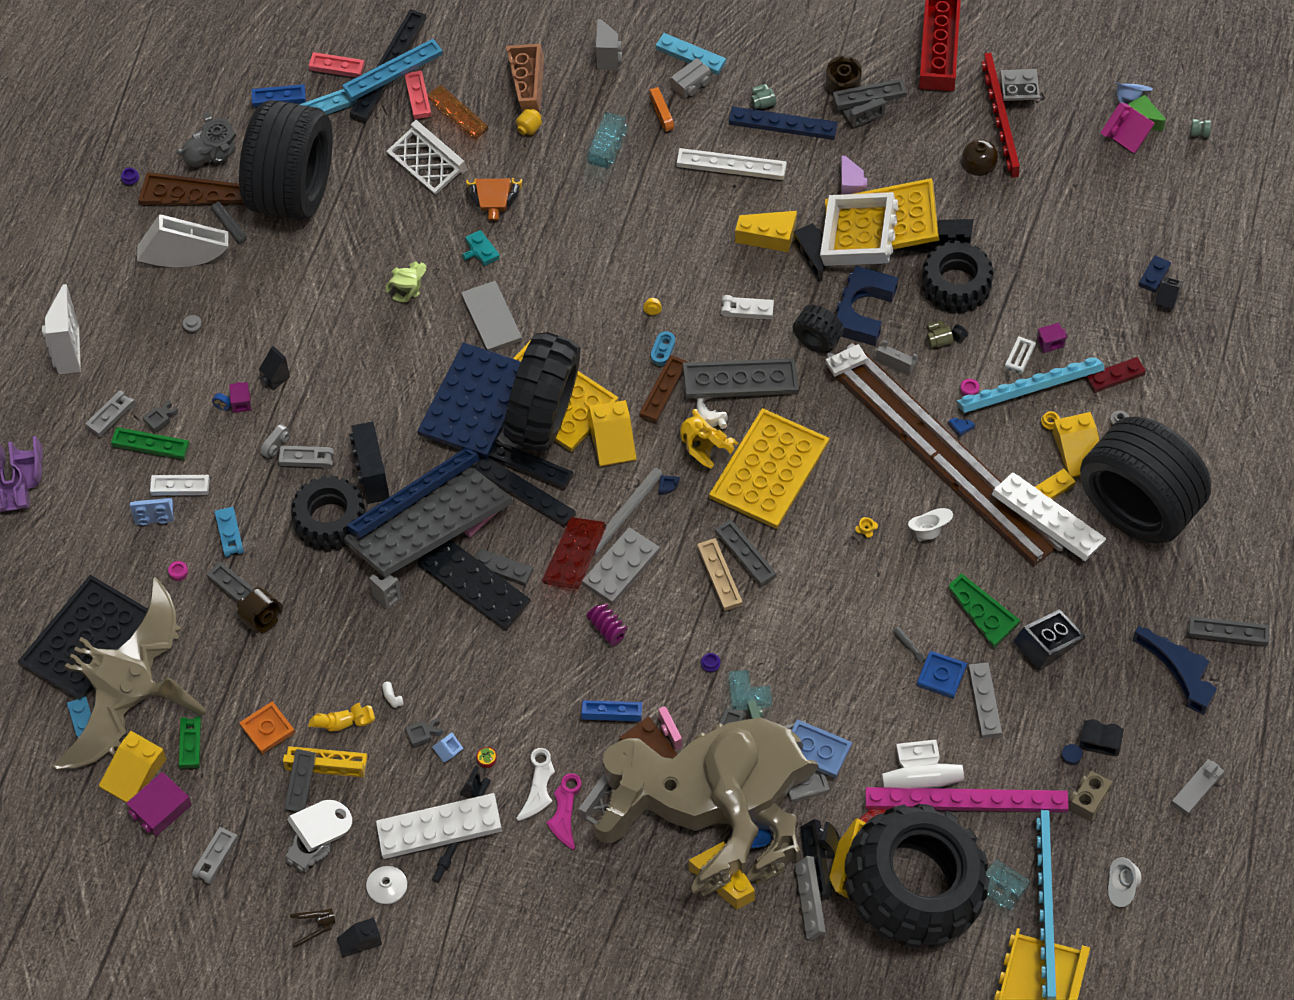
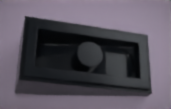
M477 765L471 771L460 791V795L468 799L474 798L481 784L479 767Z

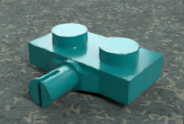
M481 230L465 237V242L470 247V250L461 254L464 261L475 257L483 266H486L500 259V254Z

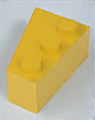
M797 211L739 215L735 229V243L789 253L797 223Z
M723 841L689 859V871L698 875L701 867L706 865L713 856L722 850L726 845ZM740 870L731 875V882L715 890L718 892V895L735 909H739L755 900V890L746 875L742 874Z

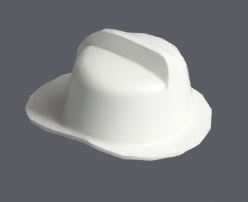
M946 508L935 509L912 518L908 526L915 531L918 541L934 539L939 536L942 526L951 521L953 512Z
M1121 857L1115 859L1110 866L1108 896L1115 906L1126 907L1133 900L1136 888L1141 882V872L1129 859Z

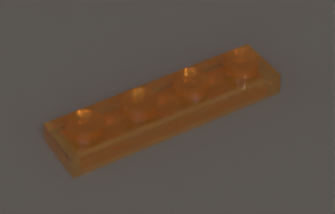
M439 85L428 93V99L474 140L488 131V125L444 86Z

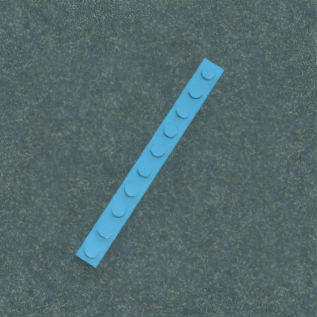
M1041 810L1040 818H1036V830H1040V836H1037V848H1040L1041 854L1037 855V866L1041 867V873L1038 872V885H1042V891H1039L1038 901L1042 903V909L1039 910V922H1043V928H1040V941H1044V947L1040 949V958L1044 960V966H1041V978L1045 979V985H1042V998L1056 1000L1050 818L1048 810Z

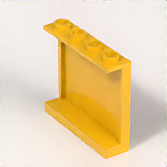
M1017 928L1016 934H1011L1008 945L1012 947L1011 953H1006L1004 965L1007 966L1006 973L1001 972L999 980L1002 988L1001 991H996L994 1000H1046V998H1042V985H1045V979L1041 978V966H1044V960L1040 958V949L1044 947V941L1019 934L1020 929ZM1054 943L1056 1000L1078 999L1090 947L1082 945L1081 950Z

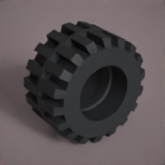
M814 304L804 307L792 326L795 336L801 343L821 353L832 351L844 333L843 324L834 313Z

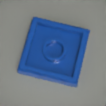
M930 651L916 686L954 699L967 663Z

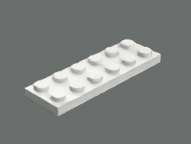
M1015 473L1009 475L992 493L998 500L1085 562L1106 541V538L1099 532L1089 527L1082 520L1075 517L1068 510L1058 505Z
M494 793L376 821L383 859L502 832Z

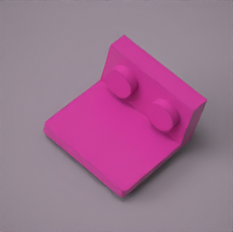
M1119 103L1100 133L1105 137L1113 138L1131 152L1136 153L1154 126V122L1128 104Z

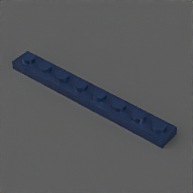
M464 448L347 524L348 531L358 538L367 535L388 519L396 516L399 512L457 476L466 468L471 467L479 461L478 454L468 448Z

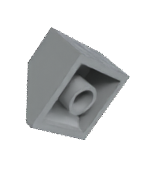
M598 19L596 38L597 69L618 70L619 63H622V41H618L617 32L603 20Z

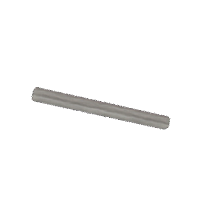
M653 468L589 545L591 553L594 555L599 553L661 478V470Z

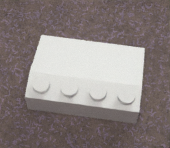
M64 284L45 317V325L42 326L43 337H45L46 346L49 347L53 368H57L58 374L81 372L79 324L67 284Z

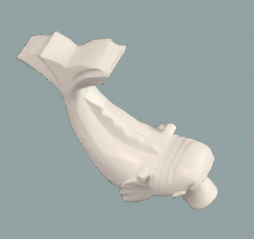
M712 397L694 398L697 400L696 408L698 413L711 427L714 428L718 425L721 429L727 427V413H717L716 410L709 411L703 403Z

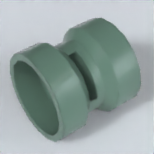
M1192 119L1191 137L1199 135L1203 136V138H1209L1211 120L1199 121L1198 119Z

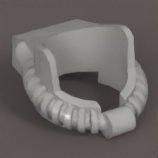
M296 834L292 846L288 847L286 862L289 865L296 866L298 871L306 873L309 870V866L328 856L331 850V842L324 846L321 845L317 851L307 854L300 851L302 841Z

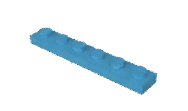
M431 39L343 84V90L354 101L443 55V50L434 39Z

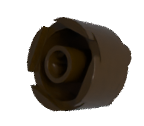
M838 56L828 63L826 87L831 94L836 91L861 87L862 67L856 59Z
M259 586L255 587L252 592L237 603L238 618L255 633H265L272 629L278 622V614H282L283 611L282 604Z

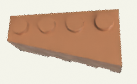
M541 44L506 46L522 112L525 109H535L540 113L544 54Z

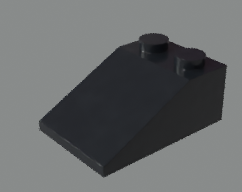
M1059 609L1024 626L1013 642L1040 670L1055 662L1083 641L1086 636Z

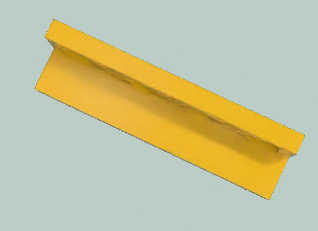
M288 746L287 755L284 754L283 757L285 770L292 771L295 757L292 753H295L296 749L315 752L322 758L316 757L313 773L364 778L368 755L367 753ZM334 757H340L342 760L333 759V758H334ZM353 759H362V762H361V761H352V760H353Z

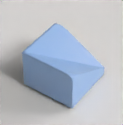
M453 733L448 734L432 746L443 762L453 758L464 749Z

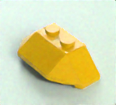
M858 818L852 822L839 840L829 876L835 891L848 898L845 884L847 874H845L844 869L846 855L849 852L854 837L865 824V822Z

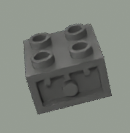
M879 98L861 106L841 110L852 128L885 116L886 102L883 98Z

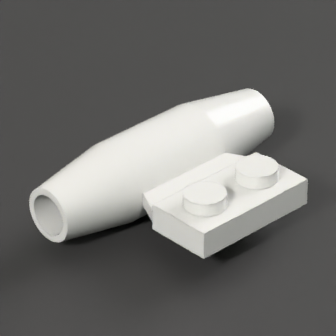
M936 740L897 744L899 765L903 768L881 775L883 788H941L964 781L962 765L938 764L940 756Z

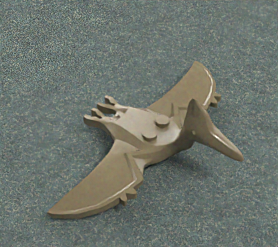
M155 577L152 580V594L147 613L131 639L117 650L94 648L86 639L81 637L79 643L84 648L75 647L74 652L79 655H89L92 657L91 663L85 664L77 656L71 654L70 660L74 661L75 665L68 663L65 665L64 669L71 672H79L89 680L95 689V705L82 734L51 766L53 769H78L97 762L108 753L114 756V749H118L121 744L119 740L126 733L124 714L143 699L162 697L197 714H206V709L182 689L176 681L166 677L162 681L154 683L152 679L154 658L171 648L173 638L179 640L177 632L181 630V627L176 625V610L170 594Z

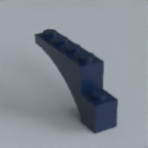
M1138 626L1134 632L1133 641L1146 648L1167 666L1183 690L1187 699L1186 707L1205 715L1217 690L1210 682L1202 681L1208 669L1209 660L1203 655L1189 651L1182 645L1171 642L1166 637L1154 634L1148 628Z

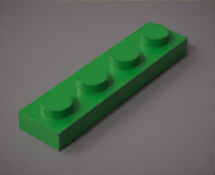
M116 427L111 441L112 447L185 460L190 445L189 440Z

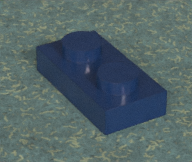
M1154 255L1138 286L1156 293L1171 267V262Z

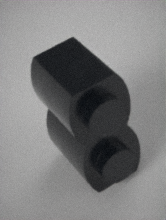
M1095 719L1084 720L1079 747L1090 752H1099L1108 756H1119L1124 729L1117 724L1104 725Z

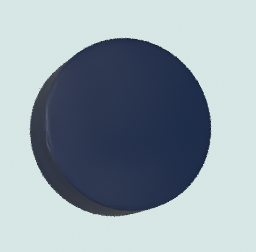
M1075 744L1066 745L1062 751L1063 761L1068 765L1078 764L1082 759L1081 748Z

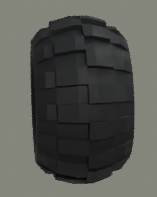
M906 804L887 809L883 814L881 813L868 820L854 837L849 852L846 855L844 867L845 874H847V881L845 882L849 901L852 900L856 904V914L864 924H871L877 930L876 935L886 941L891 939L897 940L902 947L919 948L921 945H928V948L946 944L956 937H960L980 915L989 887V877H986L985 873L988 870L985 851L978 848L976 844L978 838L970 828L965 829L956 822L958 817L948 811L940 813L935 811L932 805L917 804L913 808L906 807ZM900 848L914 849L929 856L941 868L948 890L941 895L932 897L917 895L908 890L899 881L894 870L893 857L895 850Z

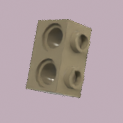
M1090 771L1088 776H1083L1079 783V791H1074L1069 799V802H1071L1070 811L1090 822L1095 817L1112 787V781L1093 771ZM1094 785L1099 789H1092L1090 786ZM1081 801H1086V802H1088L1089 804H1088V805H1083V804H1081L1080 802H1081Z

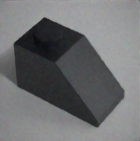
M1165 277L1161 283L1156 304H1159V307L1162 309H1174L1183 286V281Z
M271 347L259 368V379L264 386H269L272 390H275L290 378L286 357L276 347Z
M374 917L353 924L337 937L343 958L382 945Z

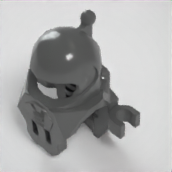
M209 112L203 114L202 116L206 124L203 125L199 132L193 134L191 139L185 142L182 149L176 151V154H182L184 162L191 167H199L205 162L216 163L226 161L228 156L235 152L236 149L233 142L236 138V133L227 119L213 120Z

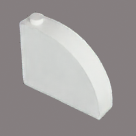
M159 214L137 246V261L164 267H190L204 264L217 258L228 248V231Z

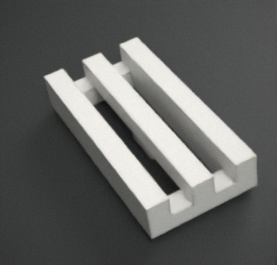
M1018 336L1005 364V369L1008 370L1010 368L1013 372L1019 371V374L1022 375L1036 346V342ZM1020 343H1024L1015 363L1012 364ZM1030 345L1021 367L1018 366L1027 346Z

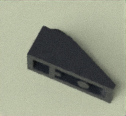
M812 223L795 230L793 242L818 281L821 282L823 281V261L820 253L823 235L821 230L817 229Z

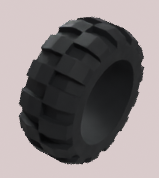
M549 332L536 333L532 337L519 365L505 414L503 433L512 443L535 451L548 450L553 444L565 417L579 368L581 348L571 339Z

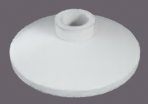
M383 866L377 868L369 875L366 883L367 892L370 898L379 904H393L399 901L406 893L407 879L398 868ZM385 880L390 881L388 884H383Z

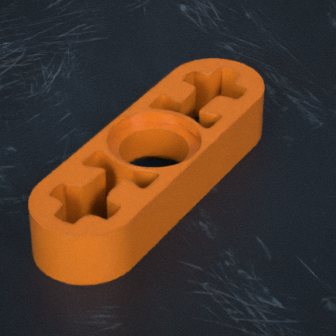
M658 87L649 89L651 102L664 131L674 130L673 119Z

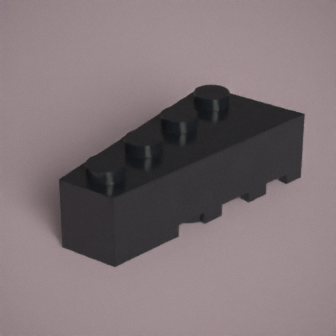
M974 219L937 220L939 241L897 249L930 253L937 246L940 245L942 247L947 242L951 244L954 241H960V243L968 242L971 245Z
M374 421L351 425L350 442L351 445L355 444L352 447L354 458L358 457L355 460L357 471H361L358 473L359 483L364 485L367 503L384 501L390 496Z

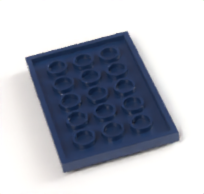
M463 342L417 430L418 435L461 450L468 448L477 453L478 456L488 458L504 426L510 393L521 361Z

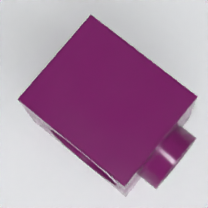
M1059 322L1038 328L1037 341L1043 353L1065 347L1067 333L1064 328L1062 329Z
M248 382L229 384L233 413L252 411Z

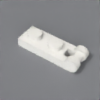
M730 295L722 297L723 307H721V315L757 319L773 318L774 300L735 298Z

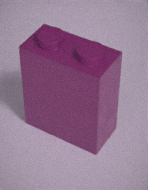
M163 772L126 803L129 810L127 812L134 821L138 820L141 823L140 826L147 834L151 832L155 837L192 806L189 796Z

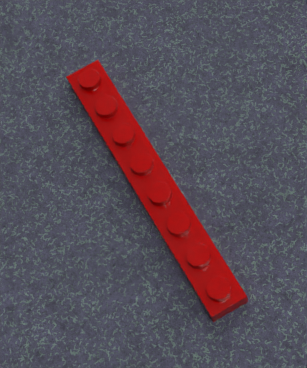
M984 53V61H981L982 71L986 72L985 84L986 86L989 85L990 88L988 89L989 99L993 100L992 112L997 116L995 117L996 128H1000L999 140L1004 144L1002 146L1003 156H1007L1006 169L1010 171L1012 178L1019 177L1020 165L992 53Z

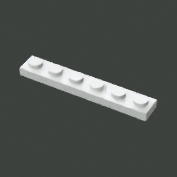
M682 148L679 149L677 167L784 180L787 165L786 161Z

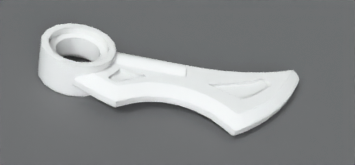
M537 748L531 754V764L535 768L531 790L523 809L517 816V821L527 819L539 813L553 802L547 793L546 787L549 778L555 771L551 762V755L544 748ZM538 755H544L547 759L544 763H537L535 758Z

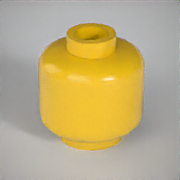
M525 109L516 119L518 132L522 135H533L542 125L540 113L535 109Z

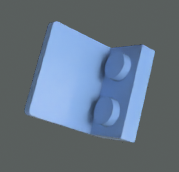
M172 498L130 502L135 525L165 524L174 521Z

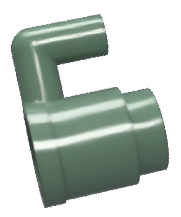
M766 84L752 88L753 94H756L751 96L752 105L755 110L776 106V98L772 88L769 89Z

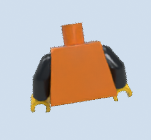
M475 178L473 183H469L466 180L471 200L475 206L481 208V211H488L489 221H498L499 211H507V207L513 204L519 190L522 188V179H520V182H514V178H512V181L510 178Z

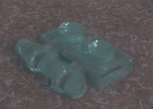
M997 859L986 872V877H989L987 897H992L998 901L1000 906H1006L1012 910L1015 902L1009 898L1012 895L1019 900L1030 885V880ZM996 885L1005 890L1003 895L994 890Z

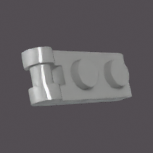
M118 391L85 423L86 428L101 437L118 419L135 406L136 401L131 397L128 398L123 391Z
M281 446L279 465L331 469L333 464L331 457L334 455V449L330 447Z
M219 827L195 866L192 877L196 879L201 878L205 883L211 885L238 839L237 834ZM205 866L210 868L208 872L203 870Z

